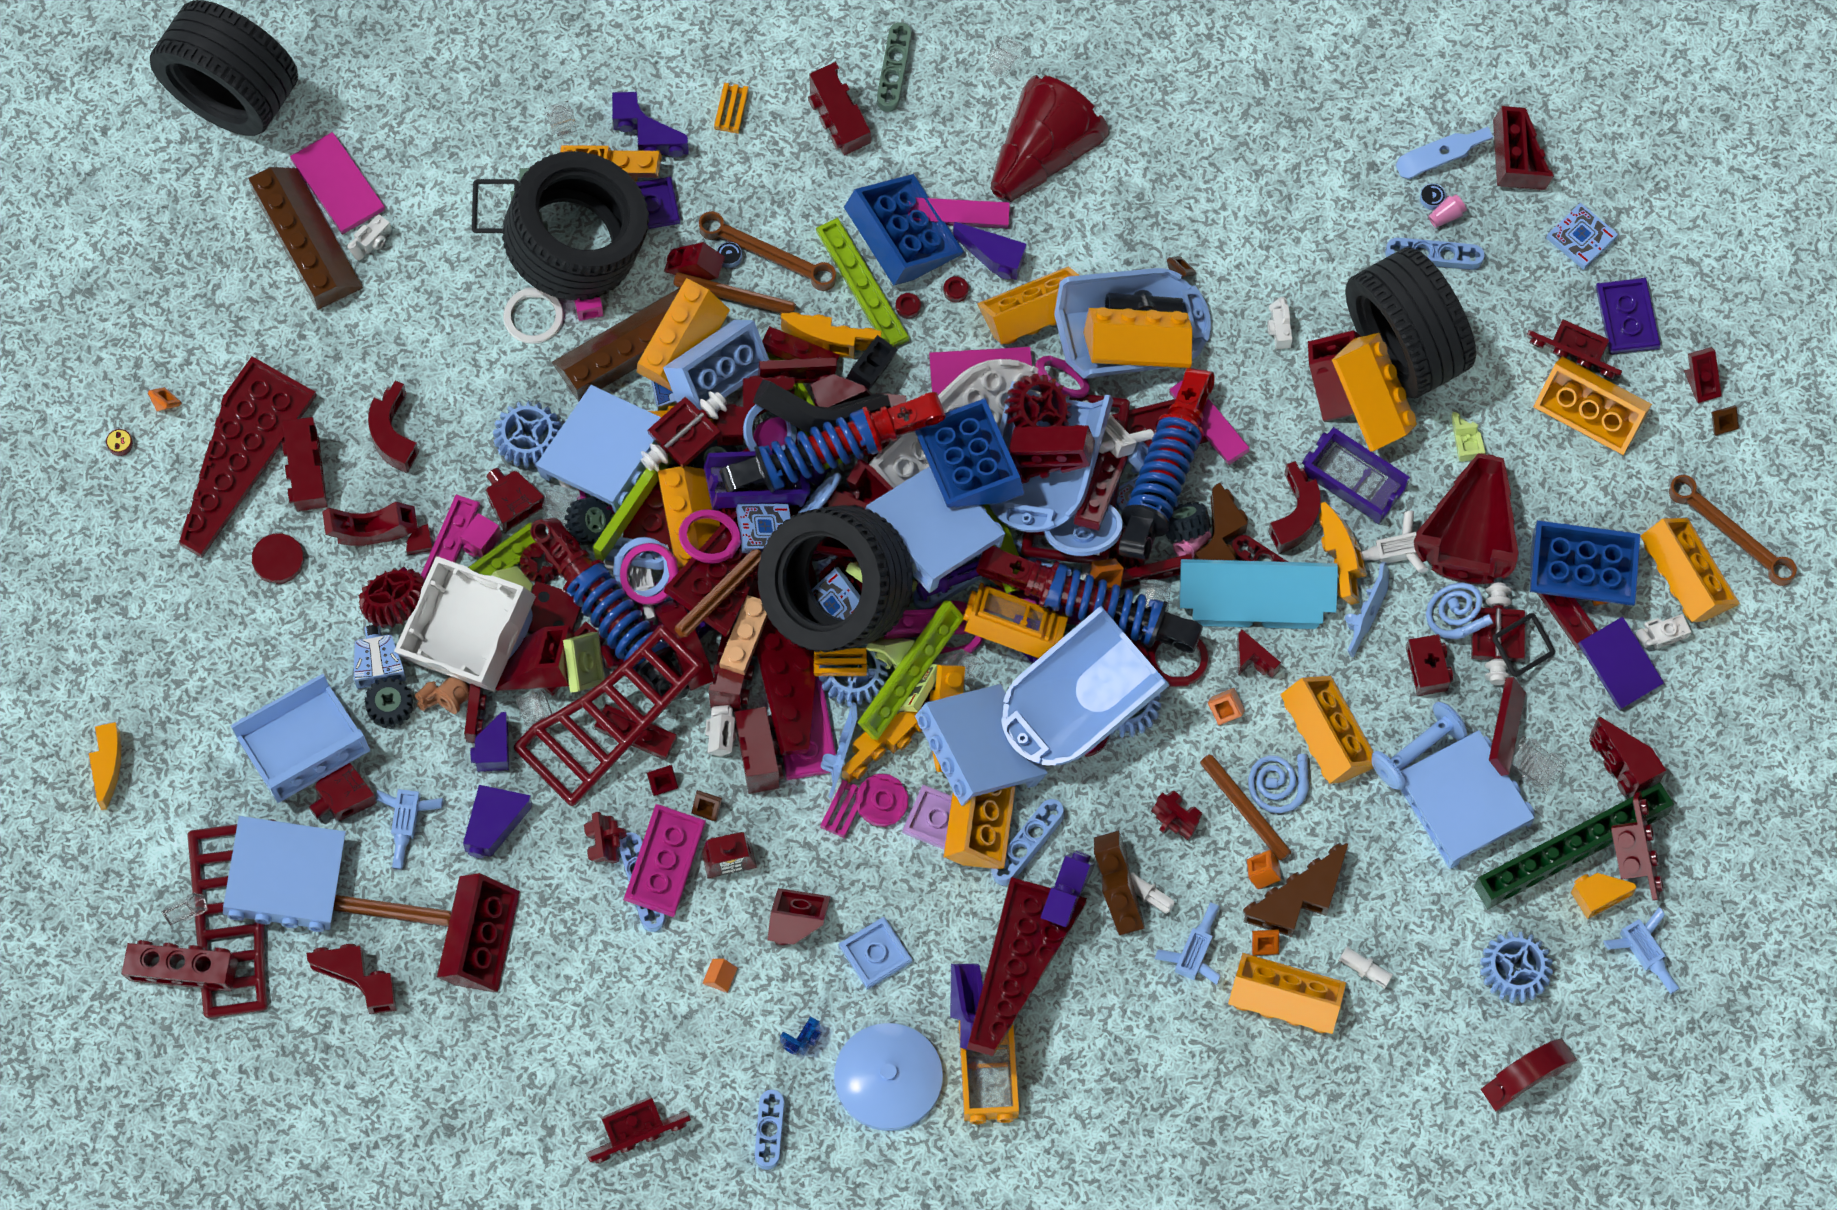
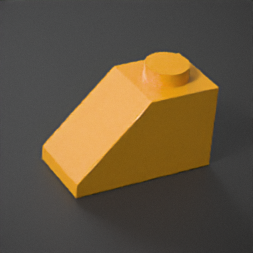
M1596 873L1590 877L1588 874H1585L1574 881L1575 885L1571 894L1585 917L1589 919L1633 896L1637 887L1632 882Z

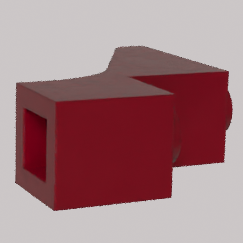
M784 375L776 376L775 378H763L761 376L743 378V406L726 404V412L722 410L717 412L719 417L717 419V428L721 431V435L717 438L718 445H744V421L750 409L755 405L753 400L763 379L771 381L795 395L794 378ZM763 409L756 415V417L767 412V410Z
M344 944L338 949L331 950L326 947L314 949L313 952L306 953L307 960L313 971L357 987L366 998L369 1014L396 1011L394 983L391 973L374 971L369 976H365L364 956L361 946Z

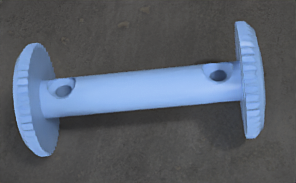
M1436 702L1433 705V712L1437 722L1391 759L1381 751H1375L1372 754V765L1379 777L1393 789L1402 790L1406 783L1401 770L1447 733L1457 740L1467 736L1465 723L1451 706L1446 703Z

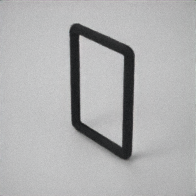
M474 180L472 231L474 233H502L503 228H477L478 184H514L515 191L519 184L518 180Z
M1529 613L1492 637L1495 646L1511 675L1514 677L1522 675L1555 654L1553 645L1534 613ZM1532 618L1550 652L1516 672L1498 638Z

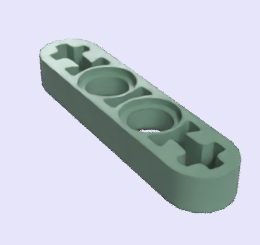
M903 22L893 24L888 34L877 92V105L885 112L895 110L900 101L911 42V29ZM899 31L903 32L901 45L896 44ZM893 52H900L903 58L899 61H893L889 55ZM890 73L898 75L899 79L891 83L885 77ZM887 89L892 90L889 103H885Z

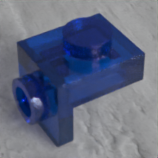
M810 1016L797 1039L782 1032L780 1043L783 1044V1049L793 1055H796L798 1052L804 1056L809 1046H815L822 1034L819 1031L820 1021Z

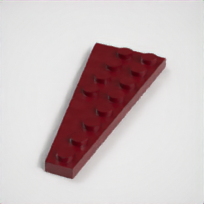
M1013 877L1010 878L967 1049L994 1056L1083 911L1087 898L1079 897L1069 926L1064 927L1040 918L1051 888Z

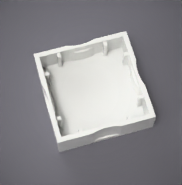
M436 556L421 589L418 604L408 618L394 652L409 662L494 692L536 596L524 586L495 576L478 574L466 566Z

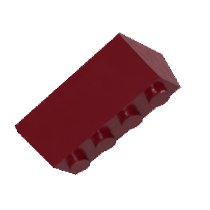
M481 873L459 876L437 978L455 986L498 992L519 898V890Z

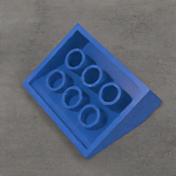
M914 174L854 189L844 206V209L893 286L913 281L961 256L964 252L946 223L941 220L927 199L929 198ZM915 197L925 199L937 218V223L928 221L927 215L920 210H913L909 214V211L916 203ZM913 218H919L922 221H914Z
M986 398L946 412V418L938 424L915 430L947 507L998 504L1024 494L1020 475Z
M1537 520L1532 534L1530 592L1635 606L1640 534Z

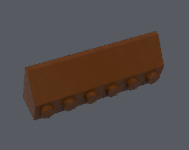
M270 167L248 178L255 198L317 310L363 289L297 168Z
M680 288L552 361L553 366L578 402L590 385L602 389L637 369L638 361Z

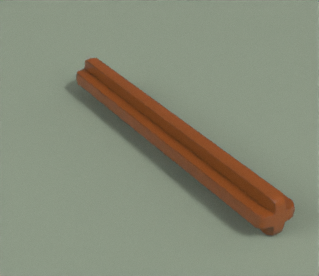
M676 273L674 277V285L679 288L683 285L685 279L688 278L709 289L716 297L777 313L795 312L796 309L794 302L682 273Z
M759 549L752 550L675 626V631L679 637H687L759 566L762 554Z
M1213 755L1205 756L1200 761L1202 767L1280 861L1289 857L1291 850Z
M335 895L333 907L334 911L448 926L451 911L340 895Z

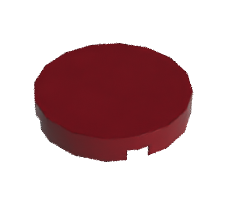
M283 533L270 534L263 537L253 549L252 565L256 574L263 581L284 584L293 580L302 569L304 554L299 542L292 536Z

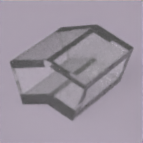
M1141 580L1139 595L1144 594L1147 597L1145 608H1148L1150 599H1158L1168 602V612L1171 583L1159 580Z
M534 688L526 694L516 697L526 730L538 721L553 714L545 691L542 689Z
M192 893L168 904L161 913L170 926L177 922H184L207 911L205 896ZM188 906L190 910L182 913V909Z

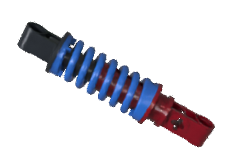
M547 518L534 521L530 528L531 537L544 551L548 560L558 569L557 573L559 576L567 581L563 591L571 597L574 596V603L582 607V613L586 617H590L592 626L599 628L600 636L607 639V645L610 648L615 649V655L618 659L625 661L654 632L652 631L644 635L651 627L650 622L645 620L636 625L642 618V612L640 610L631 612L634 602L631 599L622 601L626 593L623 589L614 590L617 586V581L611 578L612 576L605 567V563L601 559L591 561L589 553L586 550H582L577 540L570 535L559 519ZM663 640L659 641L651 650L681 677L680 672L670 661L674 650ZM645 658L633 667L661 697L670 689L671 683ZM689 685L674 700L684 698L688 694Z
M995 546L989 547L981 555L976 568V572L979 575L1023 590L1024 595L1029 596L1032 594L1040 598L1039 607H1050L1053 611L1058 612L1064 606L1066 607V616L1071 617L1077 611L1079 612V620L1083 621L1097 608L1102 606L1116 624L1117 622L1119 623V628L1125 635L1129 628L1132 627L1131 639L1133 641H1137L1141 637L1140 641L1150 649L1157 640L1186 653L1195 652L1203 626L1194 620L1185 619L1167 612V601L1150 599L1148 608H1145L1147 597L1144 594H1140L1135 602L1132 603L1134 593L1131 589H1127L1122 597L1119 598V585L1114 584L1108 590L1107 581L1101 579L1095 585L1094 577L1091 574L1082 580L1080 579V570L1076 569L1070 575L1072 569L1067 568L1066 565L1058 561L1052 567H1046V565L1041 564V561L1032 562L1005 552ZM1014 569L1019 570L1018 574L1012 573Z

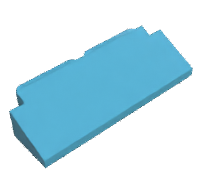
M1181 559L1180 608L1192 609L1193 620L1202 626L1250 627L1253 622H1261L1265 628L1316 629L1320 624H1323V612L1336 613L1337 563Z

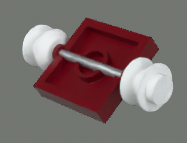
M710 391L708 393L710 398L707 401L700 399L701 410H699L689 399L684 397L647 430L648 434L659 445L651 443V451L648 453L641 452L643 456L641 462L650 471L654 469L658 472L659 463H668L667 454L682 468L688 465L721 435V431L708 417L718 419L717 412L719 410L726 412V399L719 392L714 394Z
M1497 582L1486 588V593L1491 595V597L1486 599V604L1492 608L1481 607L1477 616L1471 620L1473 622L1490 614L1493 620V624L1471 634V659L1490 660L1485 664V668L1490 670L1489 673L1485 674V679L1493 685H1503L1506 678L1511 677V675L1506 673L1508 667L1495 646L1492 637L1497 632L1523 618L1525 610L1504 609L1512 603V600L1507 597V595L1512 593V589L1507 587L1505 583ZM1525 622L1498 638L1511 662H1523L1525 659Z

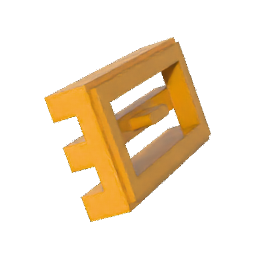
M724 82L714 130L739 134L749 91L748 86L741 88L737 84L729 86V83ZM728 92H732L725 124L721 125ZM737 93L741 94V99L733 127L730 126Z
M849 648L833 652L814 651V676H867V648ZM819 657H861V658H819ZM819 665H861V668H819Z

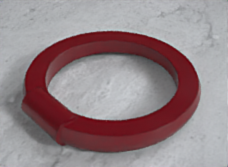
M1200 638L1196 648L1200 653L1201 662L1197 670L1188 676H1169L1160 670L1155 660V653L1162 642L1156 640L1151 649L1148 648L1147 660L1168 682L1169 687H1189V685L1198 681L1207 670L1209 654Z

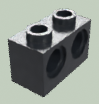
M877 335L851 368L846 379L861 384L870 390L891 363L898 349Z

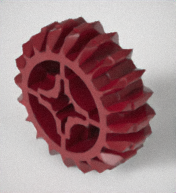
M1032 374L1030 377H1022L1008 391L1007 394L1010 398L1006 399L1004 403L1010 408L1006 409L1004 413L1011 416L1007 423H1014V428L1040 427L1036 425L1038 421H1046L1050 423L1049 426H1069L1070 423L1067 419L1071 418L1073 414L1067 411V409L1071 408L1073 404L1066 402L1070 394L1062 393L1064 385L1056 386V379L1052 378L1048 381L1047 375L1039 377L1038 374ZM1028 390H1035L1040 392V395L1037 397L1034 395L1030 396L1027 392Z
M402 567L400 570L393 568L389 572L385 570L384 574L380 576L375 575L376 578L374 580H368V586L362 587V593L358 595L360 599L359 608L368 623H372L374 627L380 625L382 628H386L390 625L393 628L399 623L403 625L404 621L408 620L415 610L425 581L419 572H415L413 568L407 570L405 567Z

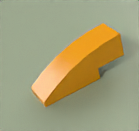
M116 722L95 726L99 751L89 753L97 803L101 810L107 809L113 797L120 772L122 746L120 730Z

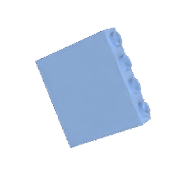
M590 385L537 462L538 472L541 478L550 481L554 477L611 504L614 513H616L646 469L641 462L643 458L641 452L648 453L651 451V443L659 445L648 434L647 430L661 417Z
M930 466L866 505V509L872 510L873 513H878L881 518L884 517L898 531L910 555L913 576L929 593L937 589L941 578L989 547L995 545L1001 548L1005 535L1001 525L991 519L982 505L947 507Z
M324 674L311 679L297 689L286 693L279 699L230 725L238 742L277 804L371 751L360 729H357L330 688Z
M1001 684L927 702L915 715L917 723L929 743L930 749L934 752L941 770L946 775L953 793L958 798L961 806H964L972 797L1026 783L1028 788L1034 787L1048 774L1044 765L1032 762L1020 755L1006 738L1001 720L1004 707L1003 700L1006 693Z
M1480 730L1401 771L1406 783L1401 792L1449 869L1459 865L1461 859L1525 825L1527 828L1530 827L1534 821V810L1529 802H1524L1522 799L1521 791L1516 781L1510 780L1508 775L1501 776L1489 761L1492 743L1487 736L1483 737Z
M239 816L223 905V915H227L229 919L237 921L244 920V918L255 919V922L259 924L282 923L281 925L286 928L303 926L308 927L309 930L314 932L330 930L346 831Z

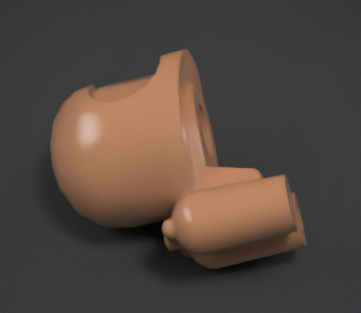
M454 677L448 678L439 687L435 681L428 682L415 694L418 700L417 706L422 711H425L428 707L438 703L450 713L457 714L460 711L459 706L469 699L470 688L465 681Z

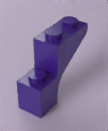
M612 92L613 128L621 132L638 130V151H659L661 155H669L675 158L689 155L687 135L647 117L639 107L637 92Z
M1077 850L1065 855L1056 883L1051 887L1040 918L1064 927L1069 926L1076 904L1096 863L1090 860L1091 855Z
M977 963L951 964L950 1018L960 1020V1048L967 1049L983 987L980 965Z

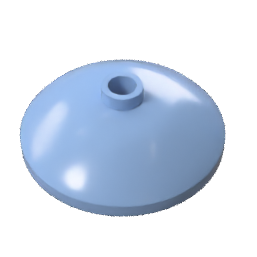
M1109 505L1099 531L1075 525L1074 518L1076 513L1058 527L1044 531L1047 541L1055 549L1069 555L1090 556L1109 549L1118 541L1122 533V519L1119 512L1112 505Z

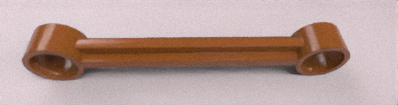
M706 212L699 219V231L705 239L716 240L721 238L728 242H734L747 251L811 279L812 286L819 291H828L836 283L835 268L829 263L821 262L814 265L724 224L723 217L717 212ZM708 220H716L720 223V228L716 231H707L703 228V224ZM819 271H827L832 274V279L821 283L814 276Z
M1678 475L1672 480L1669 487V496L1674 502L1679 504L1687 503L1767 568L1769 579L1774 584L1785 586L1792 582L1797 572L1796 564L1792 559L1776 557L1698 493L1696 491V482L1692 477ZM1685 483L1691 488L1692 492L1687 496L1679 495L1674 490V485ZM1780 564L1787 566L1791 571V576L1788 578L1777 576L1774 572V567Z

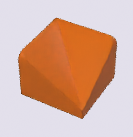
M1116 558L1093 561L1090 574L1094 577L1095 585L1101 579L1107 581V588L1111 589L1114 584L1121 587L1124 568Z
M1235 688L1214 695L1207 702L1218 726L1241 717L1245 712Z
M1271 850L1247 859L1248 878L1257 889L1281 880L1280 863Z

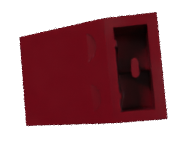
M1355 330L1308 341L1309 367L1324 422L1355 415L1332 362V359L1353 339L1362 337Z
M570 626L544 627L526 636L515 653L508 659L495 689L501 691L569 686L563 640L575 637Z
M1597 718L1590 733L1589 742L1595 752H1600L1607 772L1614 774L1621 794L1631 798L1635 793L1642 792L1661 782L1666 769L1653 748L1604 718Z

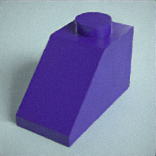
M500 712L475 738V747L470 748L471 763L476 764L478 772L509 770V735L506 712Z

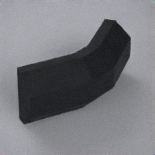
M765 379L759 385L753 403L809 433L811 427L814 426L820 432H823V424L825 422H830L833 427H837L836 419L838 417L844 418L846 423L850 422V413L858 411L863 407H867L871 413L880 411L881 407L884 406L887 409L891 408L888 395L882 393L872 394L831 407L814 406Z

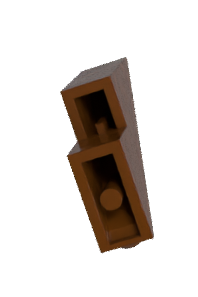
M1341 843L1336 844L1328 851V856L1322 860L1319 857L1314 859L1307 865L1308 869L1301 874L1298 872L1292 874L1285 881L1287 884L1279 889L1274 887L1264 895L1265 899L1259 903L1254 901L1243 909L1245 913L1243 922L1267 930H1279L1280 934L1292 937L1301 908L1327 916L1348 843L1344 845Z

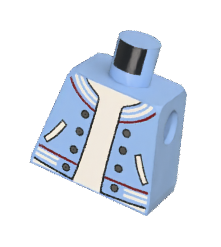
M366 626L364 628L366 639L355 641L354 681L356 688L371 687L373 683L378 684V680L382 678L383 681H387V678H392L393 681L396 679L406 681L399 655L394 652L396 646L392 635L381 636L380 626Z

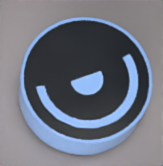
M1428 184L1421 190L1420 202L1426 209L1435 210L1445 200V191L1440 185Z
M725 242L717 249L720 254L725 256L722 264L723 267L734 268L740 264L742 251L736 243Z

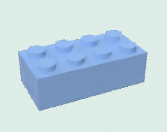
M733 320L664 366L663 369L676 402L678 403L686 397L701 410L700 399L707 401L710 398L708 394L710 391L714 394L719 392L725 398L743 386V378L757 376L759 361H768L769 358L754 320Z

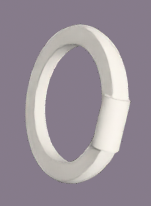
M528 287L515 293L509 299L503 314L507 331L515 339L529 344L545 342L552 338L561 328L564 317L562 305L557 297L550 296L536 288ZM525 298H544L555 309V321L551 328L542 334L533 336L523 334L515 328L511 320L512 311L516 304Z

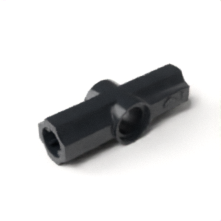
M1139 290L1133 295L1109 293L1105 297V308L1156 310L1160 312L1179 311L1183 313L1184 302L1182 298L1153 296L1147 290Z

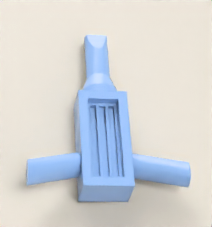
M398 789L397 798L377 790L376 800L395 808L391 829L395 842L392 868H403L406 846L410 838L414 839L418 811L442 808L443 798L420 801L421 795L419 792Z
M1210 902L1201 924L1196 929L1192 928L1182 953L1158 949L1154 959L1177 963L1175 973L1195 980L1199 972L1217 985L1221 975L1203 963V959L1212 941L1211 926L1220 906Z
M1658 907L1645 926L1638 919L1621 930L1620 935L1622 939L1604 940L1603 943L1608 950L1630 948L1645 971L1650 969L1651 972L1656 974L1669 993L1672 994L1679 990V987L1666 970L1665 962L1663 961L1666 957L1651 936V933L1664 917V912Z

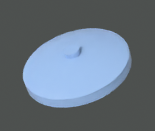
M881 1023L859 1031L843 1046L835 1065V1089L841 1105L856 1121L877 1130H900L918 1123L933 1109L942 1089L943 1071L936 1049L921 1033L901 1024Z

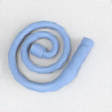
M834 473L828 477L810 495L809 500H807L799 513L822 508L838 486L841 474Z
M1464 582L1450 584L1433 595L1427 605L1426 618L1429 627L1436 635L1439 634L1440 637L1445 639H1460L1493 624L1490 614L1454 630L1441 629L1433 621L1432 611L1438 598L1453 589L1461 588L1471 590L1476 596V606L1472 613L1459 620L1447 617L1444 612V606L1447 601L1451 611L1457 615L1466 614L1471 610L1473 603L1471 595L1465 591H1453L1442 598L1439 604V616L1446 623L1456 626L1467 624L1474 619L1481 610L1483 600L1481 592L1474 585ZM1454 597H1464L1467 601L1466 607L1461 609L1458 599Z
M1268 755L1260 758L1252 766L1248 777L1249 791L1256 804L1272 813L1289 812L1300 806L1307 796L1310 786L1307 768L1308 755H1297L1298 793L1290 804L1282 807L1270 806L1257 796L1254 788V777L1257 769L1263 763L1274 761L1285 766L1289 772L1290 782L1287 789L1282 793H1269L1263 786V777L1269 771H1276L1280 778L1279 780L1277 778H1266V788L1281 786L1285 782V774L1281 768L1276 765H1268L1262 768L1257 776L1259 792L1266 798L1279 800L1288 796L1295 787L1296 777L1294 769L1287 760L1279 756Z

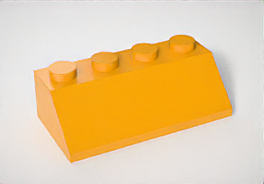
M1068 266L979 302L977 305L993 337L1001 345L1011 344L1021 336L1036 334L1041 328L1048 325H1057L1054 313L1060 281L1069 276H1079V274Z
M686 278L638 361L636 372L672 391L663 367L720 330L730 309L709 289Z
M1105 307L1089 308L1083 334L1092 363L1191 368L1192 326L1188 313L1179 311L1160 312L1156 310L1108 309Z
M1380 333L1353 339L1332 359L1370 452L1406 436L1417 425L1415 414L1409 406L1406 392L1400 384L1397 370L1390 360L1387 346L1382 340Z
M1562 356L1555 363L1533 407L1624 455L1652 404Z
M687 466L658 471L673 556L677 558L679 571L692 558L683 549L679 540L681 523L687 516L696 511L712 510L705 470ZM708 518L693 522L687 530V537L691 545L699 550L720 527V522Z
M1663 518L1640 535L1644 542L1645 550L1655 560L1658 572L1669 583L1670 592L1679 600L1683 607L1684 615L1691 622H1704L1740 604L1688 518Z
M1331 676L1303 677L1280 694L1286 710L1292 715L1297 724L1298 732L1304 737L1309 746L1310 754L1316 759L1323 777L1329 784L1343 783L1374 768L1372 765V754L1374 752Z
M1015 786L972 797L964 806H961L958 798L952 793L943 857L963 866L1003 869L1005 867Z
M1242 953L1228 1004L1242 1011L1250 1010L1260 1013L1266 1018H1278L1285 1020L1291 1025H1302L1312 1028L1319 1033L1327 1032L1333 1034L1346 982Z

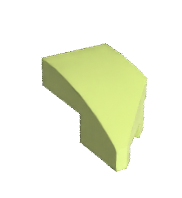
M1452 412L1451 418L1459 462L1472 461L1478 453L1485 454L1481 433L1478 432V424L1474 422L1470 424L1460 418L1459 413Z

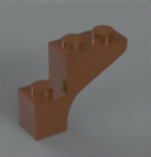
M1218 483L1212 488L1210 499L1213 538L1207 546L1195 553L1194 560L1235 561L1236 553L1233 547L1227 543L1234 540L1237 536L1245 534L1247 530V515L1242 509L1236 507L1230 490L1224 489L1221 483Z
M1120 831L1094 837V855L1102 874V892L1119 936L1145 929L1129 870L1127 850Z

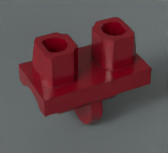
M1171 791L1167 795L1162 792L1151 810L1156 815V819L1163 823L1159 831L1164 834L1170 829L1175 834L1179 833L1189 840L1200 822L1202 812L1196 807H1190L1187 811L1180 806L1183 799L1177 792Z
M601 812L592 813V820L584 824L586 836L591 839L595 838V845L587 849L588 859L594 862L605 861L612 864L619 862L618 848L620 847V839L627 836L626 829L618 828V823L614 820L613 816H605Z

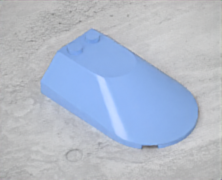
M1163 268L1066 277L1060 281L1054 313L1066 363L1083 379L1171 368L1091 362L1083 334L1089 308L1105 307L1106 294L1133 295L1139 290H1147L1153 296L1183 299V313H1188L1192 326L1193 360L1201 353L1211 331L1210 313L1205 299L1195 285L1191 286L1181 278V274Z
M1012 381L1010 389L1013 388L1012 385H1013L1016 381ZM1028 390L1027 394L1030 396H1039V394L1031 390ZM1105 395L1104 400L1095 403L1066 399L1067 403L1073 404L1071 408L1067 409V411L1073 414L1071 418L1067 419L1070 423L1069 426L1088 425L1095 440L1090 466L1062 473L1061 470L1050 473L1049 477L1043 479L1040 475L1030 478L1029 482L1022 484L1023 495L1002 503L989 504L993 513L1001 522L1023 532H1042L1065 523L1079 510L1089 488L1113 404L1111 395ZM1005 405L1004 412L1006 409L1010 408L1008 405ZM1003 413L999 430L1009 450L1015 425L1014 423H1007L1011 416ZM1038 421L1036 425L1048 427L1050 423Z
M1100 606L1014 680L1003 700L1004 707L1001 718L1003 730L1011 746L1026 759L1042 765H1063L1084 756L1170 685L1124 634L1103 607Z

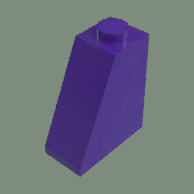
M479 785L463 841L465 852H468V855L474 858L492 857L532 807L531 795Z

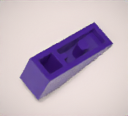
M954 223L953 236L982 264L1002 279L1008 280L1011 278L1017 280L1026 256V243L962 223Z

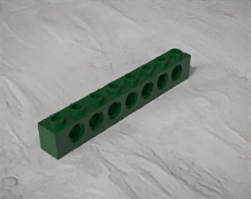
M1660 782L1641 792L1642 799H1647L1649 815H1646L1647 825L1669 815L1674 803ZM1633 797L1478 877L1474 889L1487 910L1614 844L1611 830L1613 825L1637 822Z

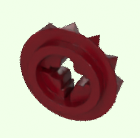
M537 542L530 544L524 549L520 557V567L523 574L529 580L545 583L557 576L558 569L548 560L545 554V561L551 566H543L537 572V563L530 559L540 558L544 553Z

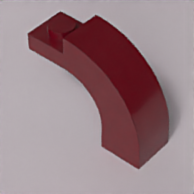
M395 380L391 388L388 387L385 390L382 400L373 398L368 413V425L375 449L382 459L392 467L408 473L419 454L417 442L399 435L392 427L393 418L407 395L404 384Z
M1296 461L1286 464L1284 475L1295 495L1297 507L1288 516L1271 522L1268 531L1278 554L1295 548L1310 535L1315 526L1320 508V490L1316 479L1308 482L1305 470L1303 468L1299 469Z
M396 501L383 509L369 513H349L333 508H327L322 511L325 535L337 538L338 544L365 546L403 538L418 530L415 506Z
M672 600L655 607L654 611L660 624L666 626L703 663V669L688 684L690 691L713 682L714 677L695 629L687 637L683 638L679 637L675 631V626L687 615L684 606ZM674 650L683 675L690 665Z
M1562 1038L1556 1039L1534 1049L1496 1074V1078L1480 1090L1495 1112H1497L1534 1085L1559 1075L1575 1063L1577 1059Z

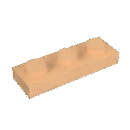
M749 595L746 596L720 660V668L745 675L768 618L761 599Z

